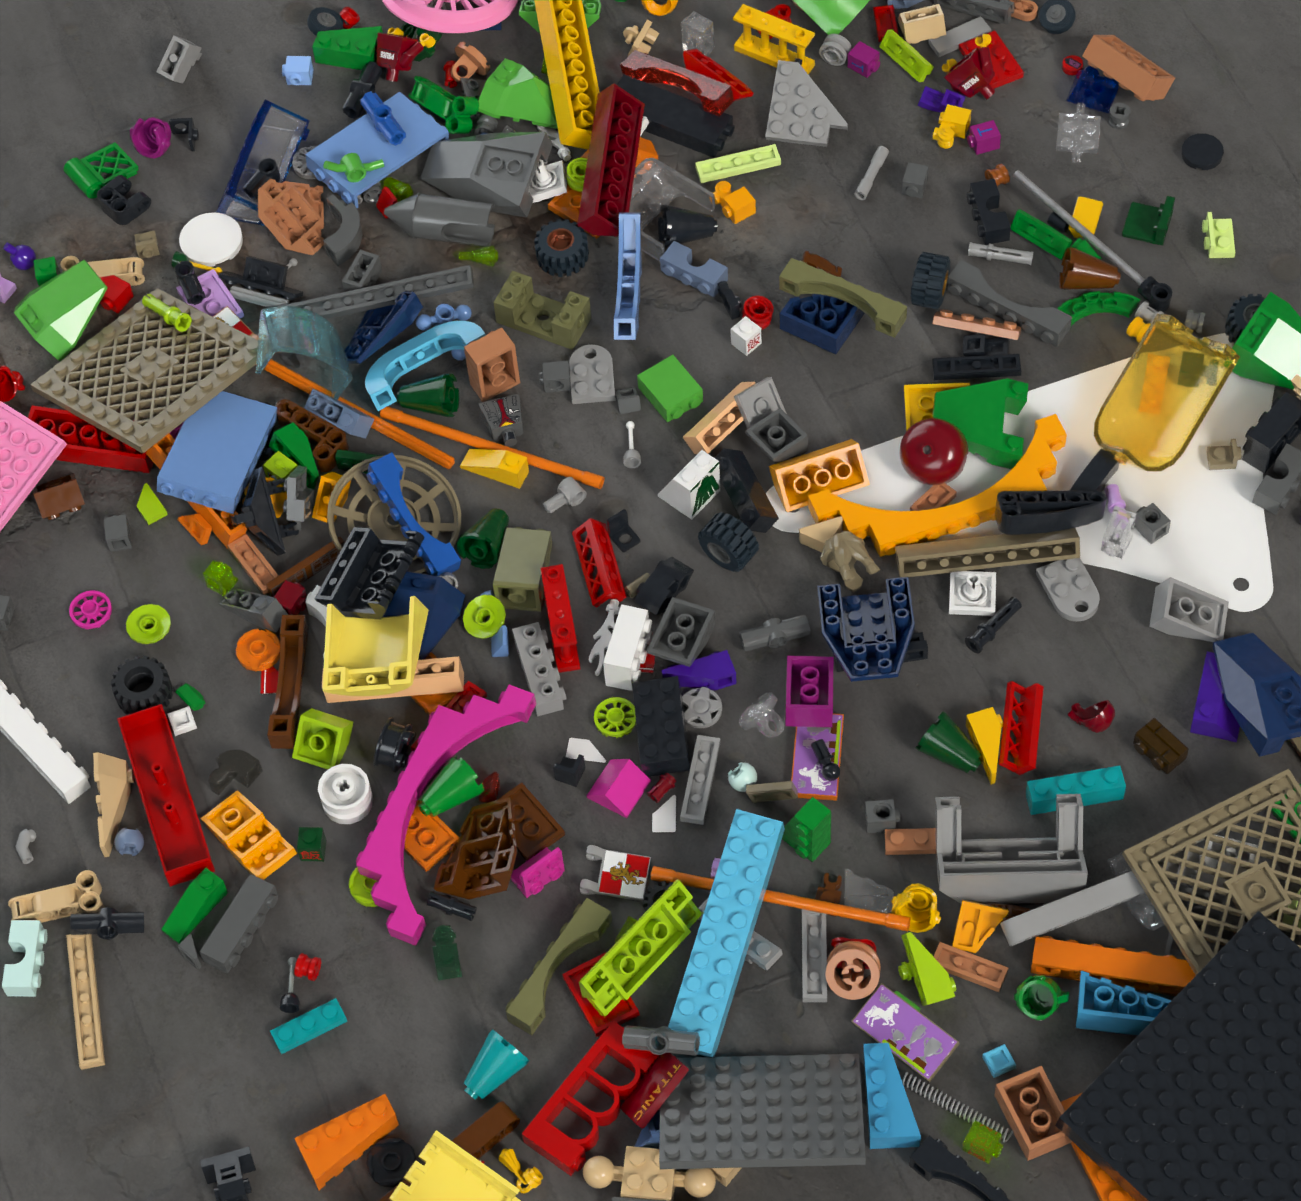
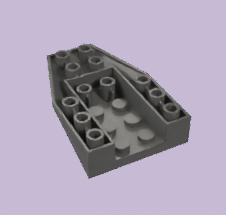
M546 132L490 133L438 141L431 147L421 180L452 198L493 203L495 206L491 212L527 218L534 200L529 193L539 160L547 162L553 143Z

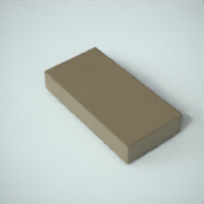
M792 781L746 785V793L753 803L798 798V790Z

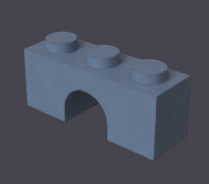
M673 241L660 257L661 271L665 275L672 276L683 284L698 289L703 294L715 297L719 289L717 283L728 281V267L710 258L702 266H692V249L676 241Z

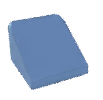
M502 625L499 631L491 638L492 657H508L509 635L506 625Z

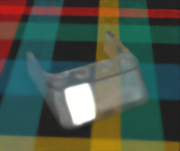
M647 158L635 168L629 213H641V250L660 261V257L665 252L664 245L642 232V230L660 213L661 205H668L674 198L685 196L712 212L715 209V196L709 190L655 158Z

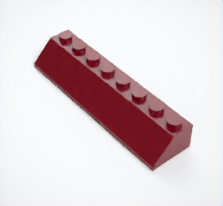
M615 83L598 93L577 225L592 235L619 237V213H629L645 104Z

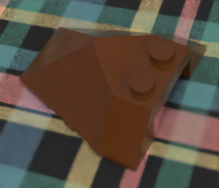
M510 797L472 807L459 831L462 834L456 845H451L449 859L446 864L442 863L439 867L434 890L468 900L507 891L517 855L513 800Z

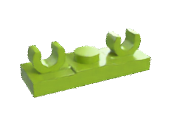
M892 29L887 30L879 47L915 80L924 82L926 76L931 74L934 66Z

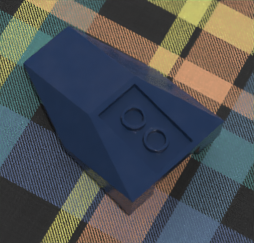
M909 578L886 579V593L841 597L840 584L817 586L822 636L850 681L898 677L915 628Z
M1254 633L1213 642L1212 645L1225 703L1258 756L1277 753L1280 751L1285 740L1300 737L1301 675Z

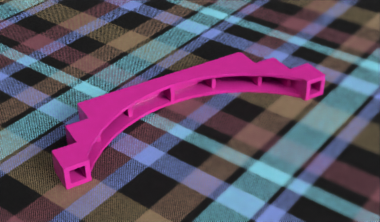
M508 685L506 691H502L498 703L473 695L471 701L465 704L463 714L438 705L436 711L430 714L428 726L425 731L421 732L416 750L410 753L408 765L405 771H401L399 774L398 785L395 791L390 792L385 810L381 811L378 815L375 830L369 833L366 841L367 845L364 851L358 854L356 859L360 875L378 881L374 883L371 890L375 905L394 912L390 913L386 922L390 936L416 946L426 927L424 917L417 914L410 900L404 874L405 839L410 818L419 797L438 770L469 743L503 726L520 721L527 723L536 706L534 693Z

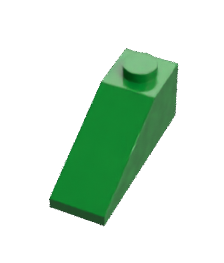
M292 422L273 433L269 447L275 453L280 451L298 466H306V486L314 489L319 473L308 437L303 430L299 429Z
M205 868L188 886L162 927V932L180 944L228 894L224 881Z

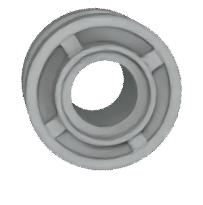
M829 34L820 47L819 54L828 64L841 66L845 63L852 47L845 37L838 34Z

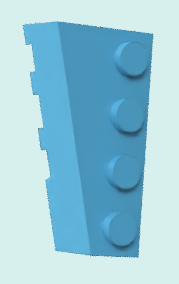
M1081 971L1076 1028L1139 1035L1172 1000L1151 993L1145 995L1135 991L1133 987L1126 985L1124 988L1112 984L1109 979L1101 977L1100 980L1089 976L1090 973Z
M889 1043L864 1044L863 1061L870 1149L919 1147L921 1135Z

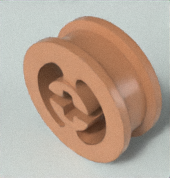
M858 941L841 943L831 951L827 959L825 976L828 986L835 994L842 998L850 1000L862 999L870 995L878 985L881 968L880 960L877 953L865 943ZM842 960H844L842 966L843 979L839 977L835 968ZM863 961L869 966L871 971L865 980H863Z

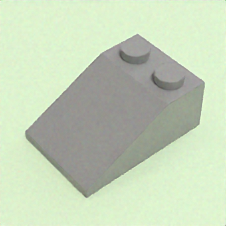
M1170 577L1155 588L1149 627L1168 635L1210 642L1223 640L1229 602Z

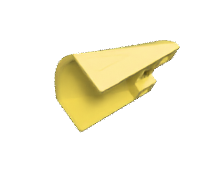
M416 596L410 597L409 614L382 617L381 620L345 617L332 604H327L323 691L345 696H379L400 692L412 686L429 610Z

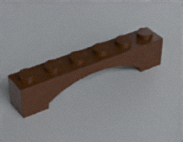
M282 615L278 684L267 734L271 748L294 749L309 630L305 615Z

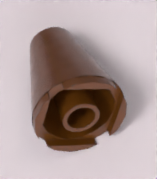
M1068 247L1061 264L1063 272L1059 274V288L1064 290L1113 288L1115 284H1119L1121 273L1118 272L1116 266L1074 247Z

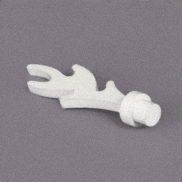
M537 125L539 132H546L548 137L552 139L553 146L558 149V156L564 161H569L571 159V152L568 147H564L560 143L558 131L555 128Z
M616 599L610 600V604L606 607L608 616L602 627L593 635L595 640L600 639L595 643L588 660L592 663L596 655L600 656L599 665L595 671L596 676H599L602 671L605 650L608 649L612 636L609 628L614 630V615L619 614V601Z

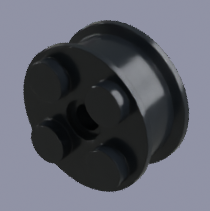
M393 717L388 718L376 746L373 760L374 766L382 764L391 767L395 773L400 767H405L409 756L406 754L408 746L413 744L416 732L412 731L413 726L411 723L403 725L394 722Z

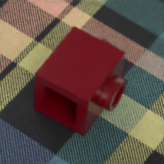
M285 580L274 596L288 615H298L307 606L305 588L297 582L292 583Z

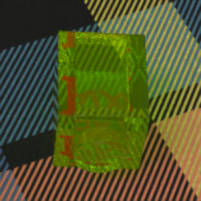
M975 1120L963 1141L962 1150L990 1164L993 1157L998 1158L1004 1145L1001 1144L1002 1134Z

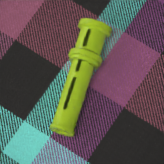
M147 294L148 297H143L142 304L162 316L165 323L174 325L175 329L180 332H184L190 327L192 320L187 313H181L180 309L175 306H168L152 294Z

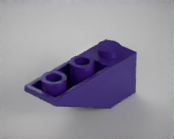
M727 650L722 652L716 651L709 656L696 658L690 667L680 664L671 665L661 670L662 678L678 676L681 687H706L715 691L737 684L736 671Z

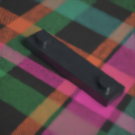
M1019 354L932 358L934 380L1021 376Z

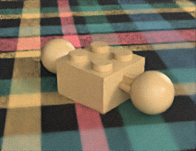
M626 1146L624 1167L614 1166L604 1156L590 1158L583 1167V1177L586 1183L593 1188H605L612 1181L622 1182L621 1197L673 1201L675 1187H684L691 1196L702 1198L708 1196L714 1190L716 1184L715 1175L710 1168L688 1169L686 1172H677V1169H660L659 1149Z

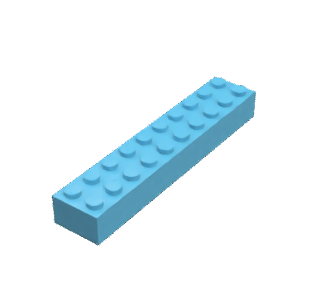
M736 809L668 1026L672 1030L699 1033L700 1046L697 1055L712 1058L716 1055L785 830L782 821Z

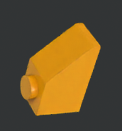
M330 472L321 476L312 518L327 523V509L330 496L336 483L343 475ZM351 480L342 489L335 506L342 508L345 504Z

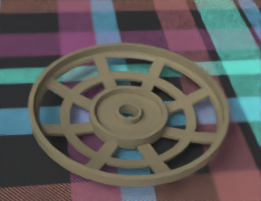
M394 455L403 468V475L400 480L401 492L403 487L421 496L414 503L403 497L410 513L425 531L432 532L431 536L436 539L439 532H453L450 543L454 548L461 528V509L454 489L448 480L429 464L415 458ZM376 456L353 466L340 478L331 493L327 509V523L332 541L339 552L342 549V545L335 532L334 515L347 518L349 534L354 527L355 520L367 523V528H371L380 540L408 541L402 534L400 524H389L387 521L391 517L389 506L387 503H383L375 493L374 489L377 487L368 483L362 472L368 469L369 463L383 456ZM406 467L423 472L432 478L437 485L427 492L419 485L409 480H404ZM354 478L361 487V490L353 497L349 509L335 506L342 489ZM443 491L452 506L454 523H440L439 510L433 499ZM365 495L372 503L368 514L355 511L358 503ZM427 504L432 512L433 523L421 522L419 510ZM415 555L413 561L419 558L424 563L421 557ZM423 568L413 573L426 574L427 572Z

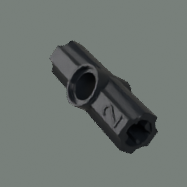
M370 61L366 63L358 79H353L350 85V95L342 108L343 113L349 118L355 119L362 113L364 108L360 103V99L363 98L365 93L370 91L375 93V85L382 74V67L378 66L376 62Z
M106 907L100 909L97 913L71 914V935L97 934L98 937L109 940L115 938L118 934L144 933V912L118 913L116 909Z

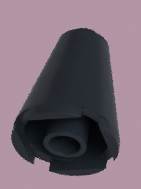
M661 205L659 212H663V216L658 217L659 241L664 242L661 244V247H669L673 241L683 244L712 237L714 232H717V220H714L712 215L670 205Z

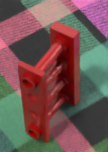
M563 564L542 567L540 569L544 586V597L558 672L580 670L576 646L577 639Z

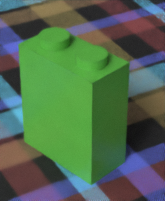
M674 355L637 375L639 390L667 423L681 417L683 413L698 407L703 402V389Z

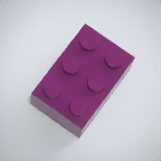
M787 656L785 726L832 727L834 657Z

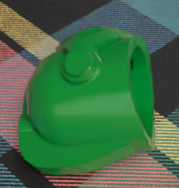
M1045 975L1029 976L1022 984H1019L1016 988L1017 993L1014 994V1000H1016V1005L1020 1011L1035 1020L1046 1019L1057 1011L1061 1003L1070 1000V992L1061 991L1058 984Z

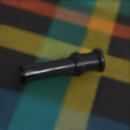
M1011 597L986 623L979 624L977 630L971 636L969 635L965 638L967 647L972 652L979 654L983 650V646L988 641H993L996 632L1022 607L1021 602L1017 598ZM1005 612H1007V614H1006L1000 621H998V619H999Z

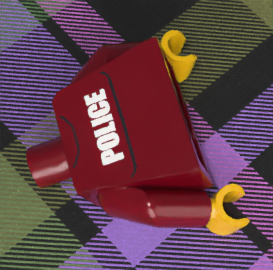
M398 27L389 28L387 33L378 32L376 46L377 65L387 68L386 80L398 82L399 70H411L413 60L424 50V46L431 48L435 45L436 40L432 36L423 33L420 36V42H418V39L404 37V32Z
M983 34L982 37H976L975 43L977 46H980V49H974L958 62L955 59H947V63L942 65V70L947 72L944 78L950 83L952 90L962 93L969 98L980 92L987 100L995 93V90L989 85L995 76V72L991 62L989 47H987L991 43V37L989 34Z

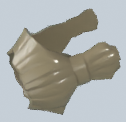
M843 531L834 534L830 539L826 540L820 560H822L823 565L839 572L844 580L845 587L854 592L861 588L863 579L856 573L854 568L857 560L863 563L869 574L877 573L880 569L865 549V541L849 531Z

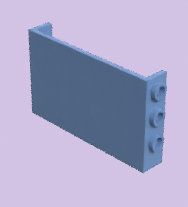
M398 92L383 103L391 108L393 117L406 133V138L403 139L402 143L396 146L390 144L382 132L375 129L374 121L367 113L305 154L307 168L319 181H323L333 193L336 192L346 204L353 203L358 208V195L438 141L449 140L447 128L437 123L431 115L426 114L418 104H414L401 92ZM349 153H356L359 155L362 163H370L382 159L384 167L367 171L366 176L361 181L353 183L347 180L344 172L324 169L323 164L325 161L340 164L343 156Z
M220 392L184 421L157 476V492L234 514L276 423L277 407L236 394Z

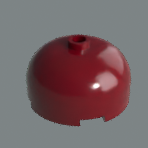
M938 418L924 419L913 424L904 434L899 450L901 464L911 478L922 484H947L957 478L963 471L968 454V444L961 430L954 424Z

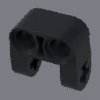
M118 175L97 193L102 211L119 225L129 224L151 205V198L144 192H138L128 200L123 197L130 191L132 186L131 181L124 175Z

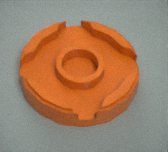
M252 629L244 633L237 642V659L243 667L251 671H264L273 667L280 658V641L277 635L267 629Z

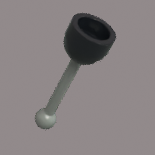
M295 957L288 959V964L290 965L288 993L283 995L280 1000V1010L285 1013L299 1011L300 1001L298 996L293 993L294 970L297 961Z

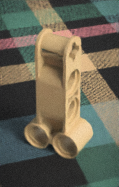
M75 256L63 258L60 263L62 272L79 263V259ZM130 257L88 262L99 277L115 275L130 283L131 286L141 285L145 281V277L142 274L144 261L141 258Z
M90 870L80 872L76 877V883L14 897L8 901V906L12 911V920H40L41 923L68 917L71 914L97 913L100 909L105 908L99 896L102 892V886L96 874ZM88 883H93L91 886L85 887ZM96 903L94 907L88 908L91 904Z

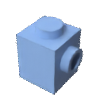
M287 56L286 64L282 65V75L286 77L287 85L312 84L314 69L311 56Z

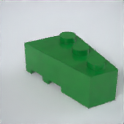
M382 26L319 31L312 46L315 63L362 70L365 64L370 61L377 63L378 32L383 33Z

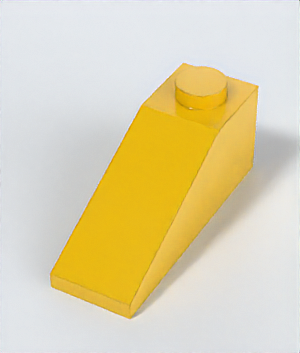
M469 449L460 465L461 469L519 489L529 473L527 457L508 450Z
M990 707L968 714L966 716V728L973 745L981 753L980 760H982V765L990 784H995L1003 721L1000 714L996 715L994 708Z

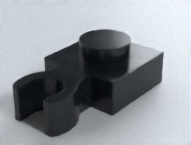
M726 281L717 283L719 286L718 292L723 299L729 316L732 320L739 318V308H742L739 296L734 295Z

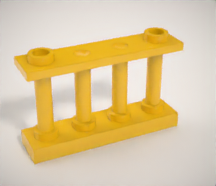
M742 4L733 17V21L743 24V33L734 44V51L776 68L778 60L794 62L795 58L803 60L801 66L809 75L815 66V60L805 56V49L815 36V33ZM751 28L761 31V38L752 35ZM769 35L778 38L779 45L769 42ZM787 42L797 46V53L787 49Z

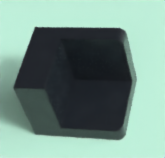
M579 754L577 760L563 756L560 764H554L555 780L577 787L586 768L584 756Z

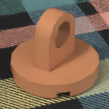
M459 42L455 47V52L459 59L452 66L450 73L457 82H461L460 78H470L474 73L484 76L490 71V65H486L487 60L484 55L471 45L465 46L466 42ZM457 67L465 68V77H460L457 74Z

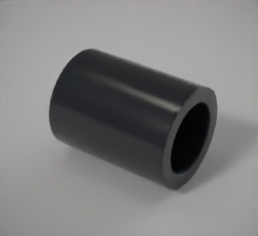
M1055 212L1051 213L1047 224L1065 233L1069 229V224Z

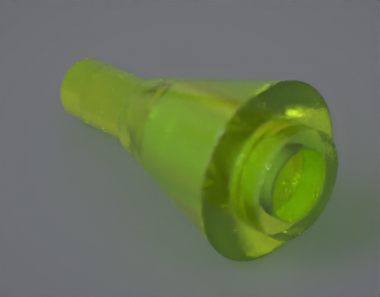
M488 246L473 250L472 252H459V260H472L493 267L495 262L498 261V251L495 250L494 246Z

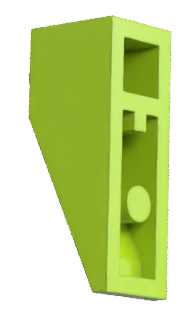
M911 932L901 935L922 1006L955 997L956 985L952 977L949 978L948 972Z

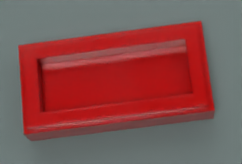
M893 5L873 7L878 42H882L887 30L892 29L898 34Z

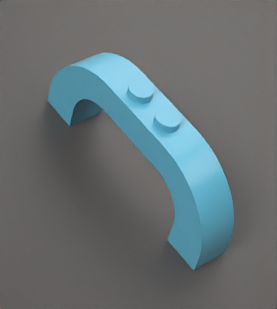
M469 321L443 323L382 355L371 366L365 379L367 392L377 411L397 401L392 392V387L398 378L447 351L455 349L464 350V346L470 342L486 336L482 328Z

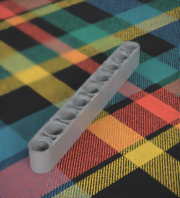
M1181 851L1173 856L1182 859L1184 851ZM1189 851L1187 860L1199 864L1201 855ZM1163 861L1158 863L1161 868L1163 865ZM1171 862L1167 863L1166 871L1175 874L1179 873L1180 865ZM1184 867L1182 876H1192L1197 873V870ZM1130 871L1000 923L1009 946H1013L1146 893L1134 873ZM1168 879L1171 884L1176 882L1175 880Z

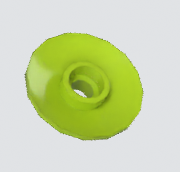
M481 595L474 598L467 605L463 615L464 627L467 632L475 638L481 639L495 635L505 621L506 614L503 604L492 595ZM490 616L489 620L485 622V618Z
M154 604L142 605L134 609L126 621L128 635L132 640L141 644L156 643L163 639L171 626L170 615L166 609Z

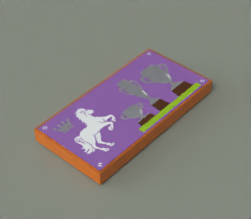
M833 714L832 727H796L791 781L798 790V798L811 799L814 797L820 800L837 801L839 777L834 781H828L822 776L823 765H817L818 760L811 748V744L819 739H823L830 755H834V758L830 759L831 762L836 763L840 768L844 714Z

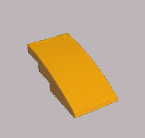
M238 790L200 818L250 874L262 880L297 854L295 848L265 819L263 813Z

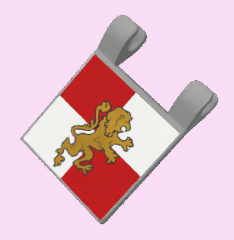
M589 845L586 851V858L592 861L602 860L598 883L582 879L580 893L585 895L599 894L643 902L651 857L605 850L595 845Z

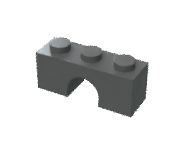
M1289 444L1285 445L1277 457L1273 472L1281 475L1283 479H1274L1266 475L1257 488L1252 503L1277 515L1280 508H1286L1291 498L1289 494L1291 492L1295 493L1301 483L1299 481L1301 477V450Z

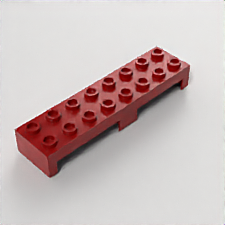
M162 704L117 718L169 886L195 879L205 868L215 872Z

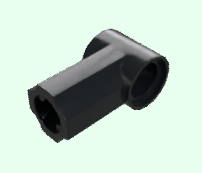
M265 158L260 161L259 170L244 185L243 190L250 198L258 200V189L269 179H274L276 182L280 180L281 175L274 159Z
M189 261L179 262L175 266V273L188 304L196 305L201 303L206 296L196 276L193 264Z

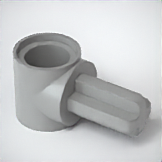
M567 477L559 484L557 488L558 493L545 501L543 506L548 513L554 512L564 504L567 506H577L586 498L587 493L573 477Z

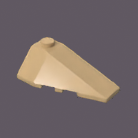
M96 752L93 753L94 781L97 782L100 794L96 795V803L99 814H102V816L98 817L99 842L104 857H109L131 793V783H134L133 769H129L126 760Z

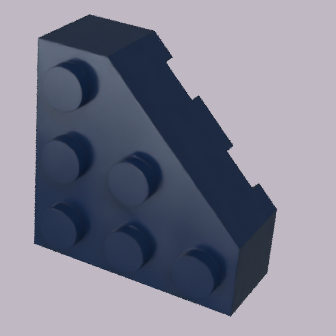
M812 294L810 297L801 299L800 297L790 298L780 312V329L833 354H837L865 313L846 301L827 295Z

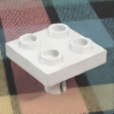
M539 160V166H537L529 189V193L534 199L533 203L567 193L566 171L562 160L545 166L543 160Z
M950 572L949 614L993 616L995 614L996 572Z

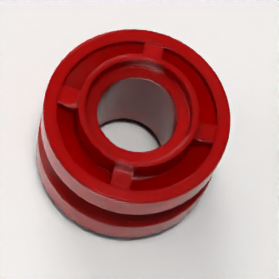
M752 296L744 303L742 319L745 316L763 330L771 323L774 311L773 304L766 297Z

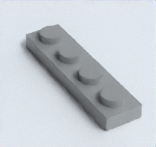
M697 735L680 815L681 822L704 825L720 748V738Z
M802 909L803 1002H827V981L825 976L827 966L826 914Z

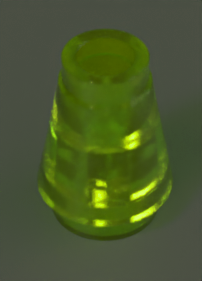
M388 177L384 181V187L386 186L390 189L398 202L413 196V190L409 184L393 177Z

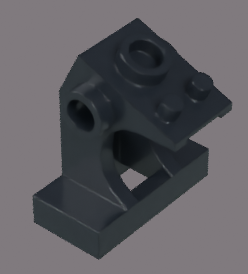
M249 1147L200 1160L207 1184L217 1182L218 1187L214 1188L216 1201H250L248 1196L249 1193H252L250 1181L248 1178L244 1179L243 1174L256 1171V1167Z

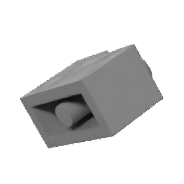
M173 35L156 72L172 81L183 84L191 66H194L196 60H200L202 48L187 39Z

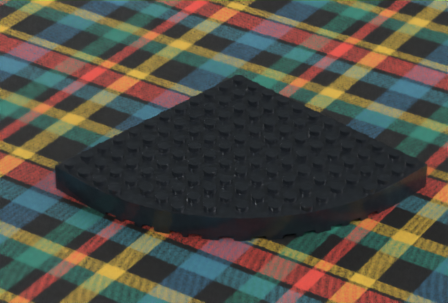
M1258 911L1059 1117L1055 1126L1136 1201H1301V948Z

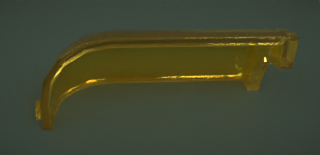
M1157 314L1100 408L1094 422V437L1098 445L1115 456L1114 459L1122 465L1128 464L1143 471H1163L1174 465L1185 452L1240 356L1228 344L1216 342L1206 337L1203 340L1191 335L1193 330L1184 326L1172 315Z

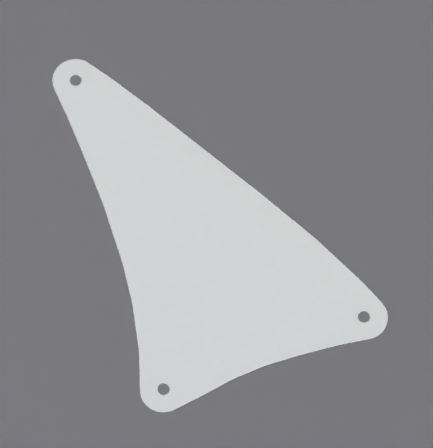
M1225 333L1197 339L1196 344L1190 350L1183 344H1178L1148 352V354L1169 356L1160 415L1138 412L1147 353L1028 391L1027 402L1019 415L1004 413L1003 433L1024 438L1023 455L1033 440L1035 420L1056 414L1067 434L1066 444L1060 450L1052 451L1057 461L1056 474L1050 478L1042 479L1047 491H1069L1101 448L1120 459L1117 472L1105 484V488L1110 484L1118 485L1121 498L1126 504L1125 511L1129 524L1124 528L1115 527L1112 513L1108 510L1109 502L1106 496L1103 518L1099 521L1076 527L1080 537V559L1083 564L1120 571L1158 583H1162L1171 577L1228 601V608L1239 612L1259 609L1269 601L1273 593V578L1264 508L1252 503L1256 490L1263 481V473L1242 460L1244 454L1242 448L1247 440L1245 435L1251 426L1255 427L1258 424L1259 418L1265 411L1267 413L1270 411L1275 386L1239 377L1222 366L1235 344L1234 342H1229V336H1226ZM1182 351L1205 354L1204 366H1209L1211 360L1219 362L1215 386H1208L1207 378H1201L1199 388H1187L1177 385ZM901 436L862 450L861 454L870 485L838 495V497L856 504L882 510L910 511V507L933 485L922 484L914 480L904 470L899 454L903 438ZM1231 439H1236L1237 447H1241V460L1237 461L1236 469L1209 470L1207 447L1230 446ZM968 452L961 474L953 481L947 483L948 486L957 491L956 497L948 505L976 496L1001 480L1011 469L992 465L986 462L987 459L977 453L972 454ZM773 486L767 491L766 495L779 517L773 527L785 532L799 533L800 528L815 524L808 505L801 507L799 511L794 513L786 512L775 487ZM1154 503L1171 522L1169 533L1150 544L1134 527L1135 514L1141 507H1147ZM990 520L981 523L977 527H969L960 530L956 534H948L939 537L935 541L927 542L1004 533L999 531L996 520ZM1237 578H1244L1249 582V588L1245 591H1238L1234 588L1233 582Z

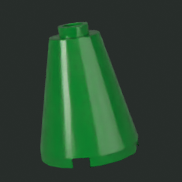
M454 755L420 796L418 808L426 817L428 815L435 817L479 796L484 792V786L482 783L480 785L476 783L475 779L478 776L462 758L457 760V755Z

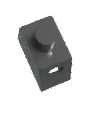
M519 394L479 403L481 419L493 441L504 440L505 446L508 447L516 445V437L524 434Z

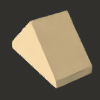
M842 516L800 528V543L822 552L826 540L830 539L834 534L843 531Z

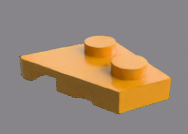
M962 899L952 947L976 953L984 941L995 931V928L1003 918L1008 915V909Z

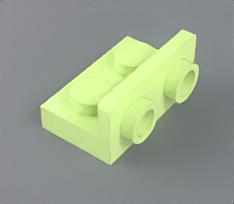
M1207 212L1206 220L1202 221V232L1206 233L1204 249L1208 250L1209 258H1234L1235 244L1232 219H1213L1212 212Z

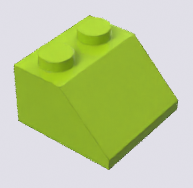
M312 708L300 716L292 758L325 769L339 765L350 742L353 721Z

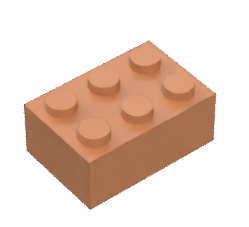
M502 327L464 346L470 385L482 402L520 384L515 345Z
M1042 1066L996 1084L995 1098L1027 1161L1072 1143L1055 1126L1065 1110Z

